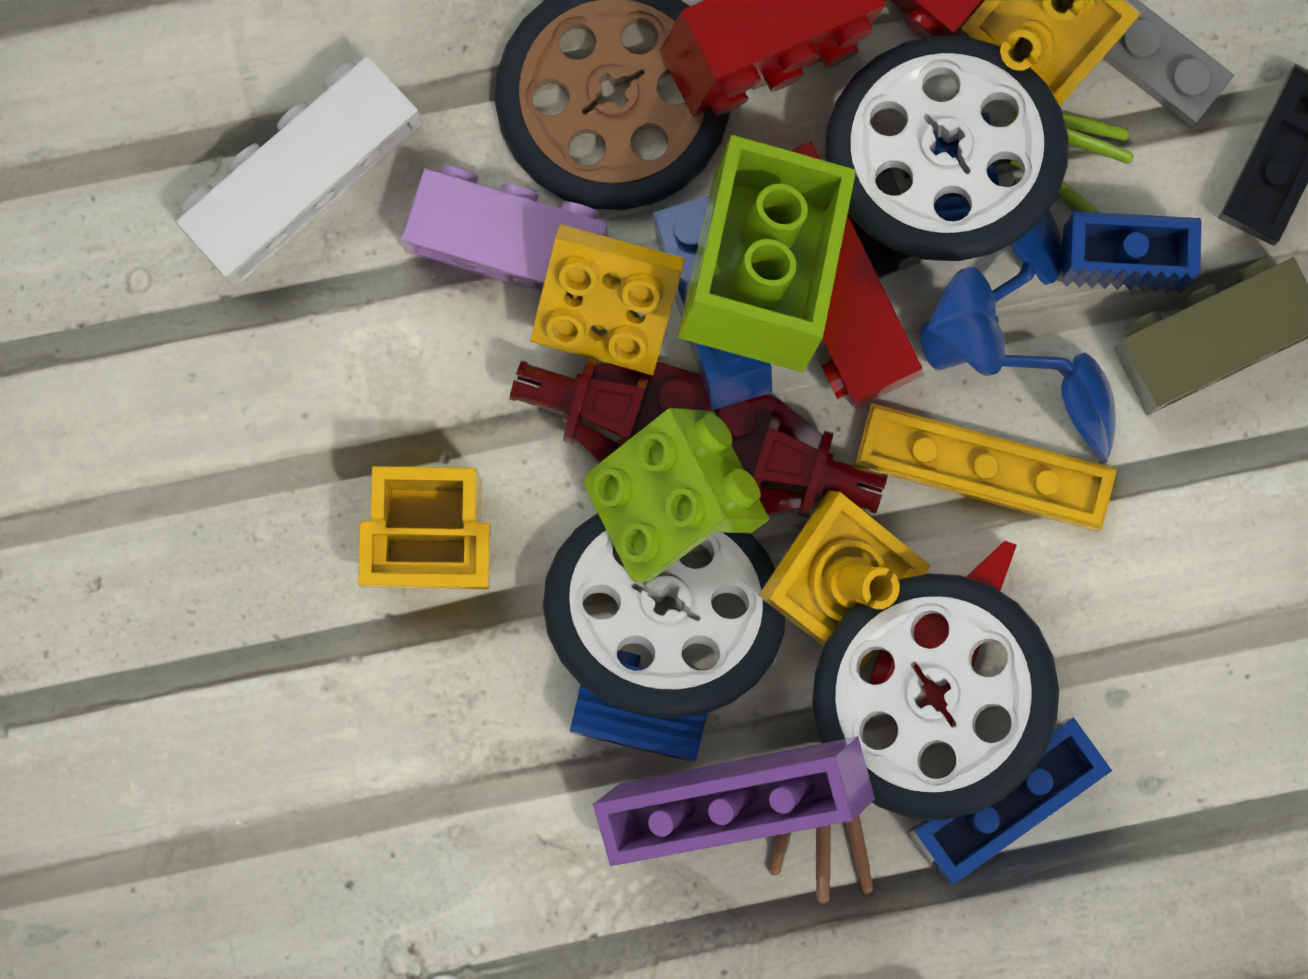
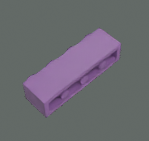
M856 736L620 783L593 803L609 864L610 866L853 821L875 800L859 737Z

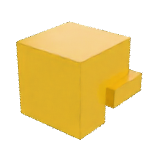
M372 466V521H360L358 586L360 588L489 590L490 523H481V478L477 468Z

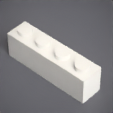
M368 55L356 65L352 61H348L337 68L324 83V87L327 90L309 106L305 102H301L291 108L279 120L277 124L279 132L262 147L254 143L245 148L231 162L229 169L232 173L214 188L210 185L201 187L182 205L181 210L184 214L176 220V223L233 289L422 126L417 108Z

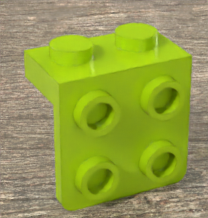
M679 408L667 409L591 469L585 476V488L629 577L634 582L651 581L715 532L752 533L770 520L759 500L761 494L756 481L743 469L731 446V433L726 424L715 415L714 411Z

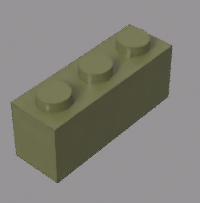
M1271 256L1263 258L1237 272L1240 283L1219 292L1215 283L1209 284L1180 300L1184 310L1165 319H1162L1160 313L1156 310L1123 327L1127 337L1123 338L1116 345L1114 351L1147 416L1308 339V283L1294 257L1277 265L1274 264Z

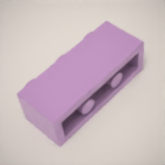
M443 165L440 173L424 168L403 233L402 243L407 253L542 293L555 236L560 224L606 237L608 236L606 222L597 220L599 213L590 207L573 202H563L561 209L537 202L539 195L527 188L504 183L501 191L477 184L478 176L467 170ZM567 292V295L573 299V295Z

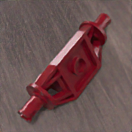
M589 357L582 374L577 373L575 378L530 365L525 361H521L518 366L516 375H518L517 380L519 381H513L509 400H518L563 414V421L567 422L563 441L573 444L575 441L598 464L669 408L714 411L715 415L728 427L732 436L731 446L743 469L756 481L761 494L759 500L768 516L799 511L798 515L808 518L813 501H820L821 495L825 496L828 490L841 492L858 507L870 510L874 514L877 513L882 495L878 493H882L885 489L888 474H879L834 460V453L829 451L834 433L824 430L822 435L778 398L762 395L711 410L700 374L659 361L656 363L654 374L649 375L613 364H599L598 359ZM522 382H526V383H529V384H532V385H536V386H539V387H534V386H531V385H528V384H525V383H522ZM582 419L620 436L619 443L581 424ZM762 481L806 489L803 493L760 488ZM859 487L866 488V489H869V490H872V491H875V492H878V493H874V492H871V491H868V490H864V489H861V488H859Z

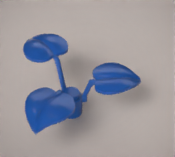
M1022 178L1015 179L1014 183L1010 186L1019 183ZM1048 210L1041 222L1020 240L1011 244L1013 251L1023 262L1021 270L1016 276L992 290L986 278L975 267L961 269L954 275L942 293L931 320L923 323L921 327V345L928 363L938 371L968 363L984 376L997 374L1001 367L1041 368L1059 371L1064 376L1061 394L1066 410L1074 426L1099 459V463L1102 464L1108 462V457L1111 453L1115 435L1116 412L1110 383L1100 365L1087 353L1075 355L1073 362L1063 357L1005 355V341L999 326V319L995 315V303L1032 280L1035 274L1044 285L1055 283L1059 277L1062 265V242L1054 217L1050 210Z

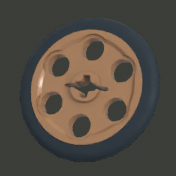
M544 0L521 21L507 42L498 67L495 107L502 136L516 162L537 184L563 200L578 203L592 209L627 210L654 204L678 192L705 169L722 142L730 112L715 116L712 109L692 117L685 102L670 104L661 98L657 90L660 80L665 75L670 74L659 50L681 10L690 7V5L682 0ZM643 23L654 29L658 40L651 51L645 54H635L624 47L621 40L622 33L632 24ZM572 29L588 31L596 42L593 52L581 60H573L566 57L559 47V42L567 31ZM639 74H643V75H642L641 77H639L638 79H634V78L637 77ZM609 80L611 84L618 86L622 83L628 84L630 82V86L624 91L626 104L619 108L612 101L606 102L603 105L601 103L597 105V100L603 95L601 83ZM546 84H557L563 87L569 95V103L566 109L553 116L539 112L533 104L534 94L541 86ZM595 106L593 110H591L587 114H583L584 112ZM645 128H654L664 134L668 142L665 153L654 160H645L638 157L631 147L633 136L638 131ZM587 133L596 135L605 145V153L602 159L589 166L578 164L569 154V147L573 139Z

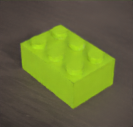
M731 134L714 172L677 338L803 373L823 338L856 170Z

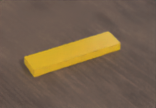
M872 403L869 407L854 466L879 474H888V476L1096 532L1102 530L1117 472L1116 468Z

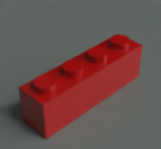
M812 141L791 150L795 153L820 159ZM847 214L822 338L832 360L821 365L837 400L849 394L854 407L857 408L924 376L915 351Z

